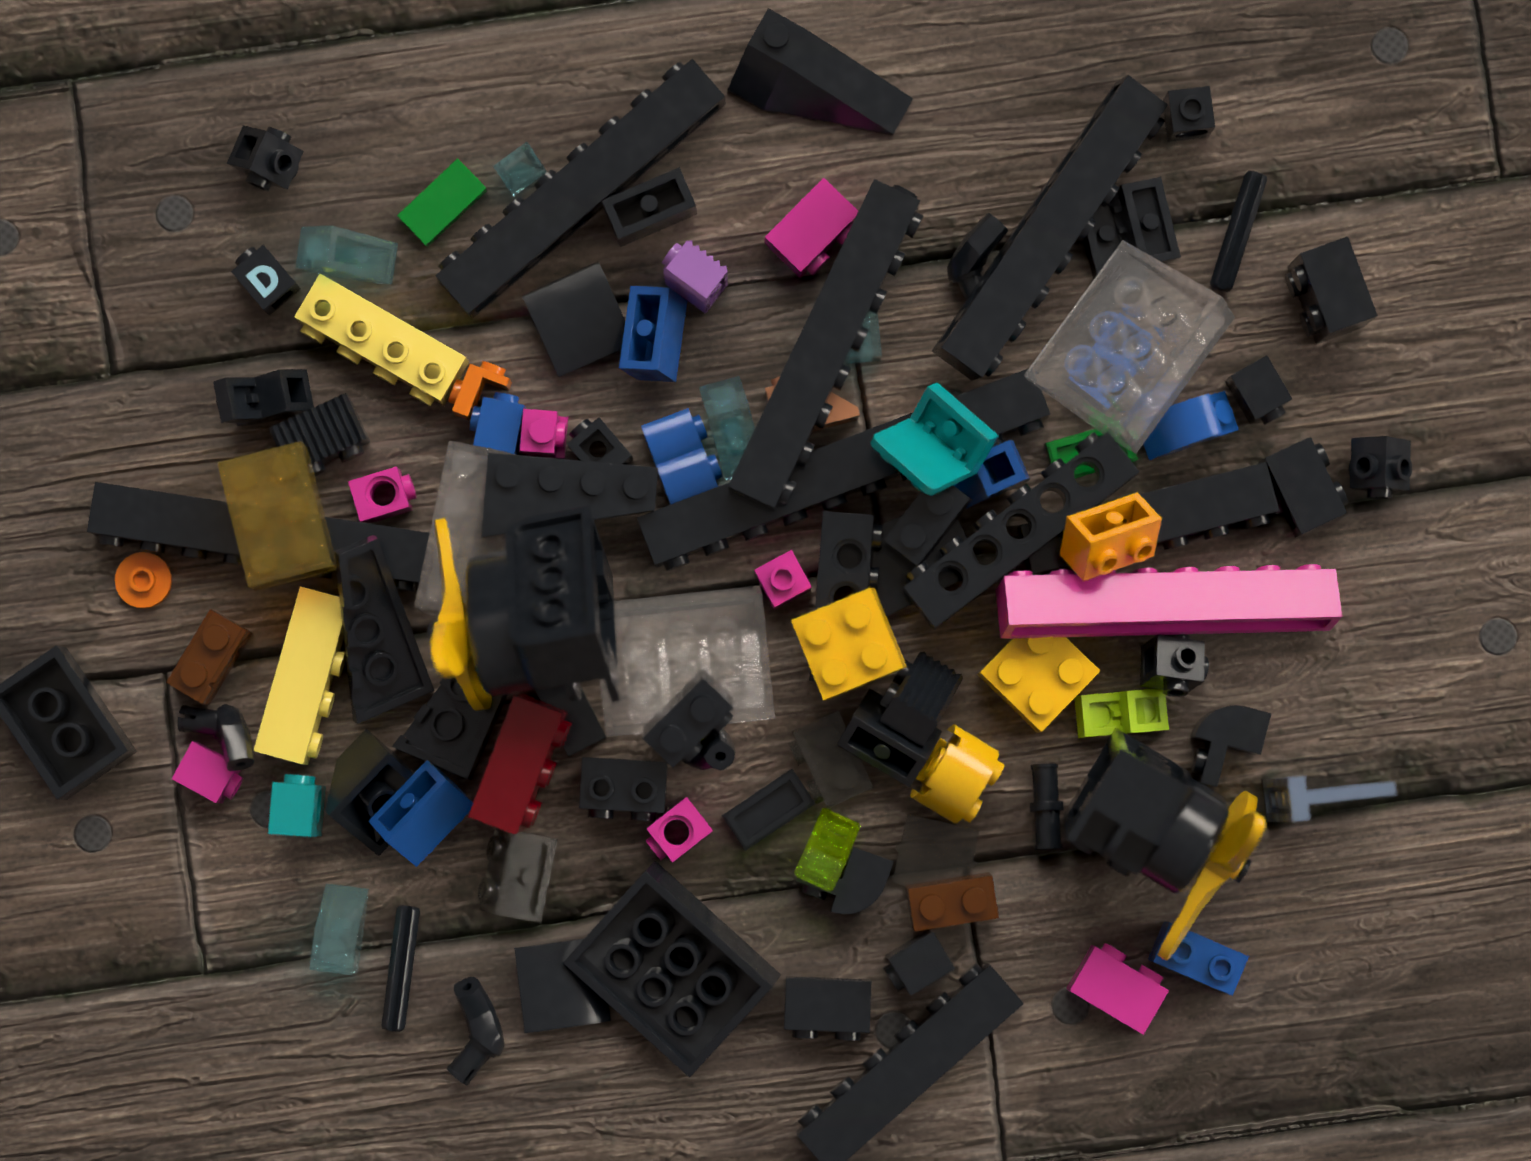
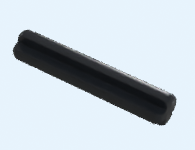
M1247 171L1244 175L1210 281V286L1216 290L1230 292L1234 286L1267 183V176L1259 172Z
M400 905L396 909L381 1024L382 1029L387 1031H403L406 1024L420 909L415 906Z

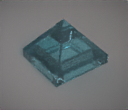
M527 142L493 166L513 197L547 172Z

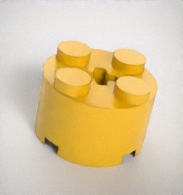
M953 724L947 730L954 735L948 742L942 738L938 740L929 759L916 777L917 780L923 783L920 791L918 792L912 788L910 797L954 824H957L962 819L970 823L981 808L983 801L978 799L986 784L990 786L995 784L1003 771L1004 764L998 761V750Z

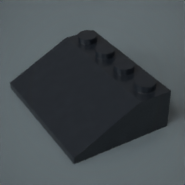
M654 861L563 962L689 1078L770 991L781 976L775 968L657 861Z

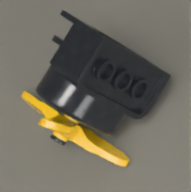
M589 505L518 520L506 532V550L471 557L466 566V605L454 567L446 518L435 520L442 604L438 615V622L428 624L431 653L435 667L440 675L445 678L455 676L465 697L475 711L491 708L492 696L506 695L535 688L545 690L565 686L570 701H577L581 699V683L597 679H604L611 702H620L613 575Z
M1117 728L1114 729L1064 813L1066 839L1085 853L1091 854L1093 850L1100 853V856L1107 859L1106 864L1127 877L1131 872L1135 875L1139 873L1171 893L1178 894L1183 892L1197 876L1184 907L1159 949L1158 956L1166 961L1176 951L1197 916L1215 892L1229 878L1235 879L1237 883H1240L1252 863L1247 858L1253 852L1263 834L1265 819L1256 813L1258 797L1248 791H1243L1228 807L1222 795L1193 779L1186 769Z

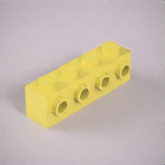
M322 274L318 275L294 316L303 325L300 330L301 333L320 344L323 343L325 338L339 345L336 351L338 354L357 365L361 359L376 366L373 374L394 386L397 380L411 386L412 389L409 394L428 406H431L434 400L445 405L455 381L461 378L469 364L468 359L464 355Z
M300 586L253 751L303 765L309 764L310 757L315 759L318 757L323 741V734L317 733L322 716L329 717L335 693L329 692L333 675L340 677L346 659V653L341 651L344 635L339 597Z

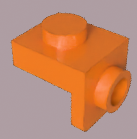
M482 361L480 367L469 364L464 380L457 379L449 396L448 402L454 404L452 412L455 416L471 420L473 407L477 406L485 383L509 391L512 382L504 376L506 370L486 361Z

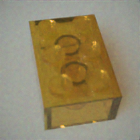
M299 441L217 463L249 588L257 591L336 570L335 555L308 448L305 444Z

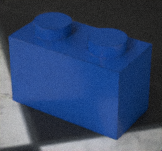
M630 286L619 363L621 370L637 380L676 382L687 308L686 299L667 287Z
M426 760L368 822L389 845L417 867L449 832L470 812L473 802L452 780L429 760Z

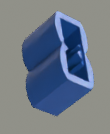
M689 408L641 425V430L655 467L658 468V475L670 505L718 487L716 480L723 478L715 454L707 456L701 441L707 439L708 436L700 415L692 417Z

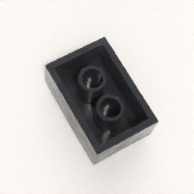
M56 645L0 683V716L57 800H68L137 752L66 647Z

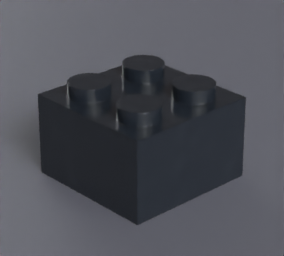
M1348 236L1302 252L1287 266L1289 273L1285 274V280L1288 290L1293 298L1298 296L1304 311L1299 315L1301 325L1307 337L1313 336L1316 345L1364 328L1378 316Z

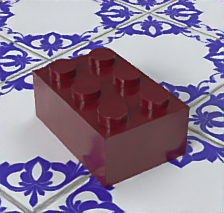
M522 693L513 696L468 817L515 835L522 832L525 827L530 829L531 826H534L542 806V802L536 800L540 787L545 789L546 786H549L557 766V762L551 760L555 747L560 748L564 746L572 726L571 722L565 720L568 711Z

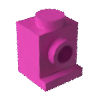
M523 409L520 452L522 455L565 459L568 417L559 416L557 411Z

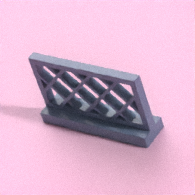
M1305 776L1262 780L1267 822L1310 820L1308 804L1396 795L1395 782L1363 783L1307 790Z

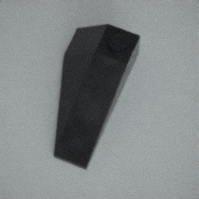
M769 8L747 44L727 89L728 92L765 112L800 116L802 119L842 124L844 127L891 136L894 135L913 101V98L807 29Z

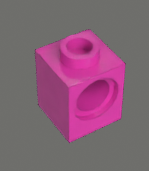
M397 466L348 481L360 522L371 524L413 511L410 500L416 499L417 496L410 474L402 476L401 470ZM382 484H391L396 492L394 500L386 506L377 505L374 500L375 490Z
M792 550L754 570V574L774 610L812 589Z
M192 741L172 780L215 803H223L226 797L230 800L233 799L243 782V777L239 775L241 770L228 771L223 755L199 742Z
M686 797L647 828L652 836L646 842L660 860L668 856L674 862L710 834L713 829L688 797ZM681 820L688 826L689 836L683 844L674 845L666 839L664 831L670 821Z

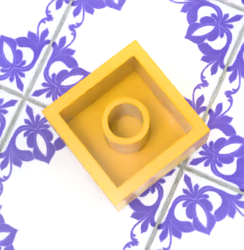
M868 588L791 620L823 700L831 699L907 667L875 588Z
M1066 637L1012 638L977 675L1037 733H1040L1089 684L1100 670Z

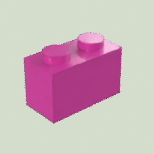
M823 178L765 236V245L799 278L807 271L814 275L830 259L826 252L836 242L843 245L859 211Z
M1104 943L1101 950L1091 945L1066 989L1144 1035L1169 992L1168 989L1160 985L1164 977L1144 965H1141L1138 971L1123 963L1127 955Z

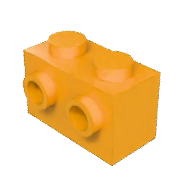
M1138 492L1067 516L1060 556L1083 581L1109 574L1114 570L1136 562H1143L1154 556L1162 518Z

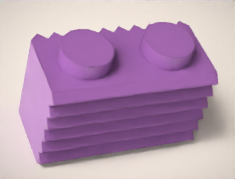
M692 240L686 241L683 246L676 243L662 261V264L665 265L663 273L666 285L705 314L728 285L727 266H720V260L713 261V255L707 256L706 250L700 251L699 245L693 246Z

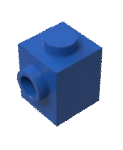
M494 392L493 399L483 397L481 407H473L469 430L476 432L473 443L476 451L518 455L521 442L523 409H527L525 405L518 404V396Z

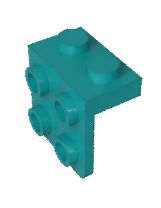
M936 382L927 386L909 419L874 434L870 444L880 453L883 460L896 467L911 481L916 489L928 495H934L977 474L999 435Z

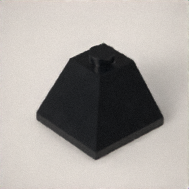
M365 729L336 760L325 812L376 855L380 856L388 848L389 844L368 821L415 772L369 730Z

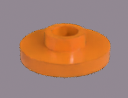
M138 552L126 557L118 566L115 574V587L119 596L127 604L137 608H151L160 604L168 596L172 587V573L167 563L159 556L148 552Z

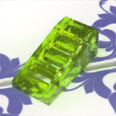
M822 808L795 869V876L826 891H832L844 869L861 825L827 808Z

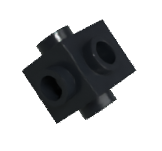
M243 125L227 164L247 174L248 176L245 181L259 189L269 191L271 186L288 190L291 180L294 179L298 172L299 162L304 151L290 144L289 142L292 137L278 129L268 127L266 131Z
M1390 436L1351 438V461L1348 468L1350 488L1367 491V498L1392 499L1394 491H1410V476L1412 474L1411 440Z
M1157 634L1141 646L1140 687L1161 689L1163 694L1167 696L1181 697L1188 695L1191 690L1202 684L1207 677L1209 661L1205 656V641L1192 640L1188 634Z

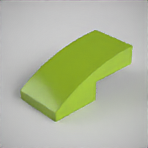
M1161 689L1079 695L1074 698L1078 738L1110 736L1115 728L1126 734L1169 730L1166 695L1163 694Z

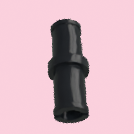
M1056 763L1031 765L1034 802L1030 803V812H1034L1035 850L1063 849L1061 844L1060 811L1064 810V805L1062 801H1059L1058 764Z

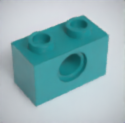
M284 774V783L272 782L268 834L321 837L326 786L315 785V776Z

